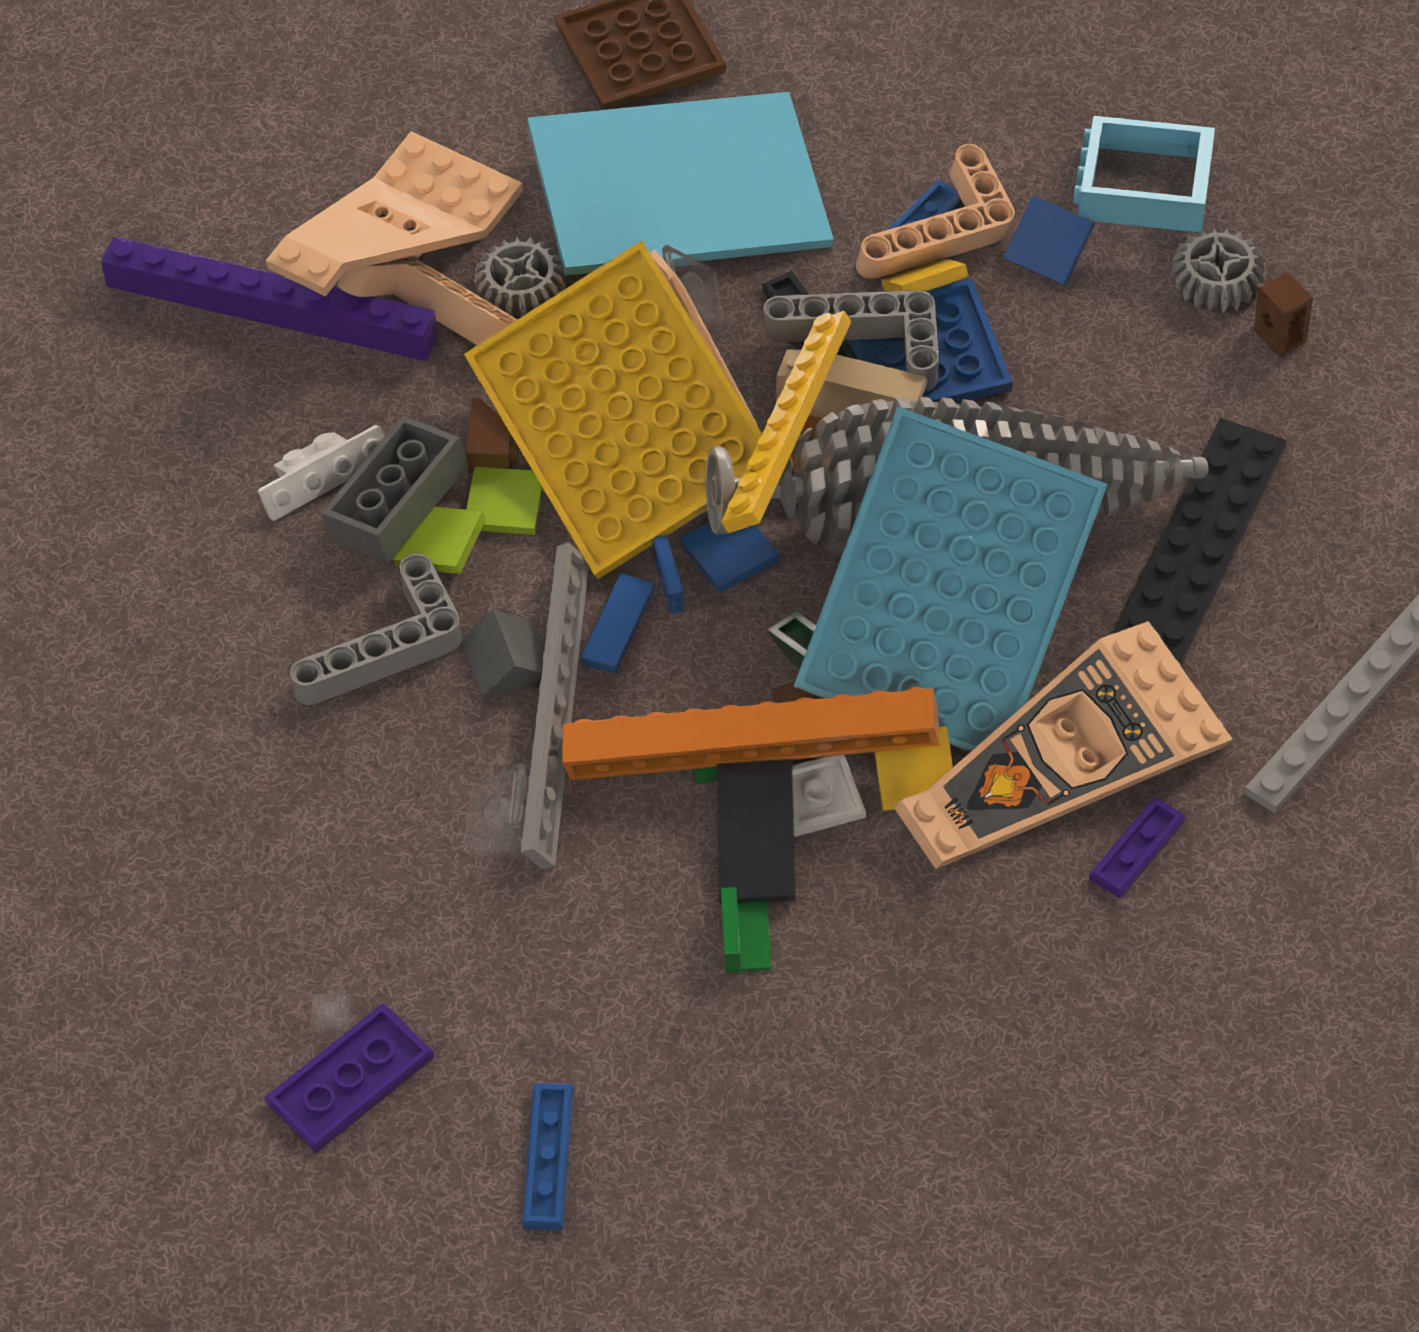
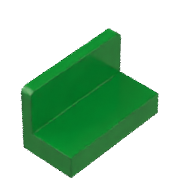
M736 887L721 888L725 971L770 970L771 949L767 902L737 903Z

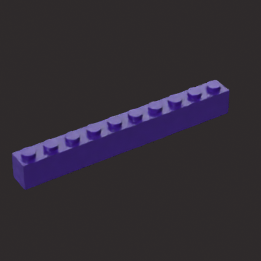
M114 236L101 260L106 286L422 361H427L438 337L435 310L374 296L358 297L336 287H333L326 296H323L279 274Z

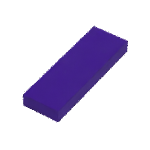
M1154 797L1090 872L1089 880L1121 899L1184 824L1186 816Z

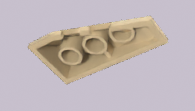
M786 350L776 376V401L782 393L786 380L801 350ZM836 355L809 416L824 418L831 412L838 416L839 412L846 410V407L857 404L861 406L862 404L871 403L873 400L884 399L885 402H894L896 398H907L909 401H917L919 397L923 396L928 380L926 376Z

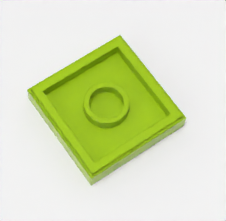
M474 467L466 510L483 512L486 521L481 531L536 535L543 487L532 470Z
M434 507L394 556L393 561L396 567H400L401 561L406 556L416 553L427 556L436 572L461 574L486 521L483 512Z

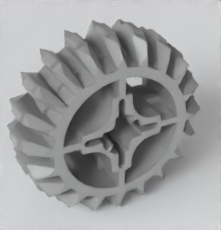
M1213 227L1209 234L1202 231V233L1198 232L1196 237L1188 235L1185 243L1179 244L1177 253H1175L1172 259L1171 276L1177 293H1183L1185 302L1194 299L1195 308L1206 304L1209 312L1214 306H1220L1221 311L1224 313L1227 305H1230L1237 311L1241 303L1249 305L1252 297H1257L1259 287L1264 283L1265 279L1264 258L1261 257L1260 248L1254 247L1252 239L1243 240L1241 232L1231 235L1228 228L1223 233H1217Z
M516 237L513 243H508L503 239L501 247L491 245L489 253H482L480 262L476 263L474 286L479 297L512 317H515V315L523 317L565 290L567 275H564L560 256H557L554 247L547 248L544 241L534 244L531 237L526 242H521ZM538 270L544 273L546 277L540 276ZM495 280L502 281L503 287L498 285Z

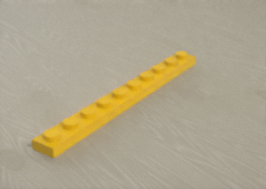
M845 311L833 315L831 313L823 314L813 322L811 331L804 341V346L786 380L782 393L776 401L775 408L767 420V425L757 442L758 444L752 457L748 461L742 478L738 482V487L728 503V508L721 521L728 533L760 523L851 324V320Z

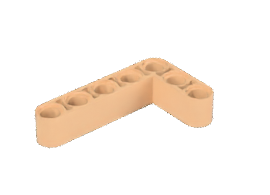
M974 144L960 146L956 151L950 169L951 181L965 207L866 237L862 241L856 260V269L861 276L867 279H878L942 258L978 249L1001 241L1007 236L1015 211L985 152L980 147Z
M413 256L346 271L337 283L341 290L354 296L370 297L394 294L410 305L435 310L436 321L476 345H479L517 320Z

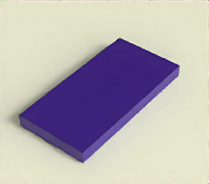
M382 1003L265 1096L264 1100L317 1153L435 1057L434 1051Z

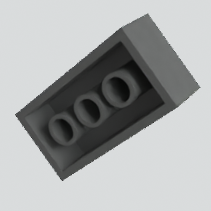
M402 416L321 512L330 540L388 564L468 467L460 437Z

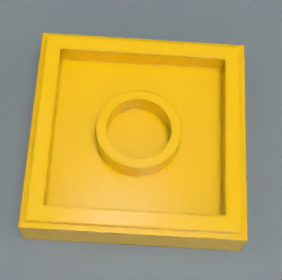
M942 258L881 279L884 291L926 292L967 278L969 275L966 264Z
M947 726L939 727L940 746L874 752L883 811L895 810L894 808L901 800L928 790L953 768Z

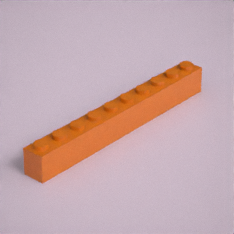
M912 687L906 691L897 692L873 691L870 694L855 696L838 694L832 698H800L793 702L783 703L765 701L752 706L726 705L721 709L710 710L693 708L679 713L653 712L648 716L638 717L621 715L607 720L592 721L580 719L575 723L563 724L562 764L569 779L577 780L717 767V764L795 760L940 746L938 704L933 688Z

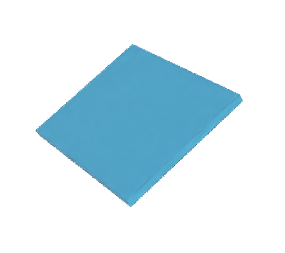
M789 92L529 117L527 120V127L565 276L591 273L641 240L649 252L655 249L668 265L833 247L834 238Z
M897 406L794 687L823 698H832L838 694L850 696L866 695L873 691H906L912 687L933 688L938 704L939 727L947 726L949 744L971 752L1028 702L1108 484Z

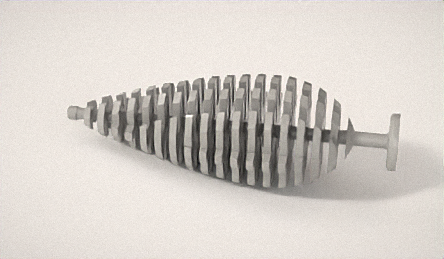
M919 397L917 401H909L907 398H896L894 402H885L884 399L873 400L871 403L862 404L861 406L857 404L846 407V410L839 412L838 416L831 412L818 422L813 440L810 442L808 440L813 428H808L798 438L793 450L797 465L793 476L791 472L794 465L790 457L771 499H779L790 520H792L795 513L798 529L806 532L805 537L812 543L817 544L821 537L826 538L823 547L839 558L845 549L897 406L1108 484L1097 514L1104 512L1105 518L1116 514L1119 507H1126L1127 510L1136 507L1141 497L1145 502L1157 499L1161 495L1163 486L1167 492H1171L1182 484L1183 477H1191L1192 479L1206 477L1208 463L1204 457H1191L1190 459L1180 460V452L1168 446L1163 449L1161 460L1157 461L1161 448L1155 441L1143 438L1138 444L1133 435L1118 433L1115 436L1114 432L1096 427L1094 429L1084 428L1086 422L1074 419L1069 426H1062L1066 417L1051 414L1045 420V423L1041 424L1045 416L1041 412L1027 410L1023 415V410L1007 405L1002 410L999 405L993 402H984L983 406L980 407L973 400L964 399L961 405L956 404L951 398H941L939 403L932 402L929 397ZM713 446L709 449L705 473L707 512L710 526L716 535L728 533L721 521L741 479H734L730 455L726 449L720 446Z

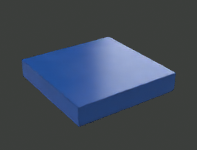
M1032 195L1003 258L1066 286L1095 223Z
M709 522L680 538L681 547L718 593L779 562V553L756 525L731 533L716 535L713 533Z

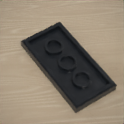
M792 759L717 764L720 905H722L721 888L736 887L737 903L796 901Z

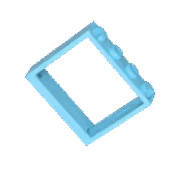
M1094 116L1092 128L1085 129L1080 166H1078L1077 183L1074 190L1073 201L1074 204H1079V216L1094 222L1202 233L1215 128ZM1099 149L1197 158L1192 197L1093 187Z

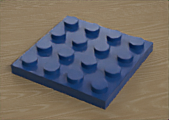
M973 279L953 282L926 291L935 301L939 363L938 383L930 391H925L922 397H929L932 402L938 403L941 398H951L955 403H961L963 399L974 400L1012 391L1013 382ZM904 338L848 340L851 351L857 360L906 371Z

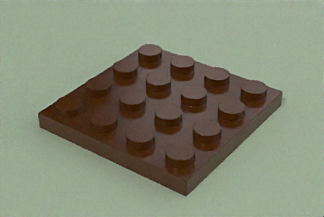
M599 0L554 15L558 31L602 110L618 109L726 73L725 61L689 0Z

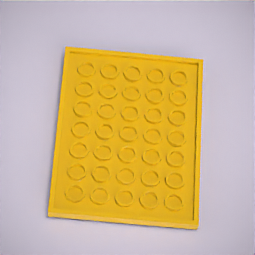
M642 240L464 354L597 579H600L652 546L655 537L669 535L707 511L705 473L707 455L711 447L720 446L726 449L732 461L734 479L742 478L748 461L752 457L758 444L757 442L762 435V432Z

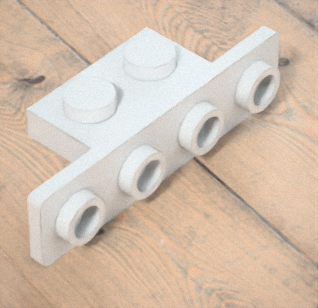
M374 425L349 440L334 432L324 433L316 437L311 445L302 450L296 449L285 454L282 461L274 464L280 478L258 490L268 517L276 521L348 481L385 437L382 428Z

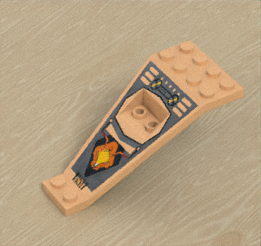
M1147 621L1099 639L933 786L924 792L901 800L894 809L934 868L938 869L1172 768L1220 750L1233 739L1181 668L1179 662L1164 644L1159 634Z

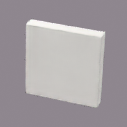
M845 755L826 756L793 765L795 837L866 818V810Z

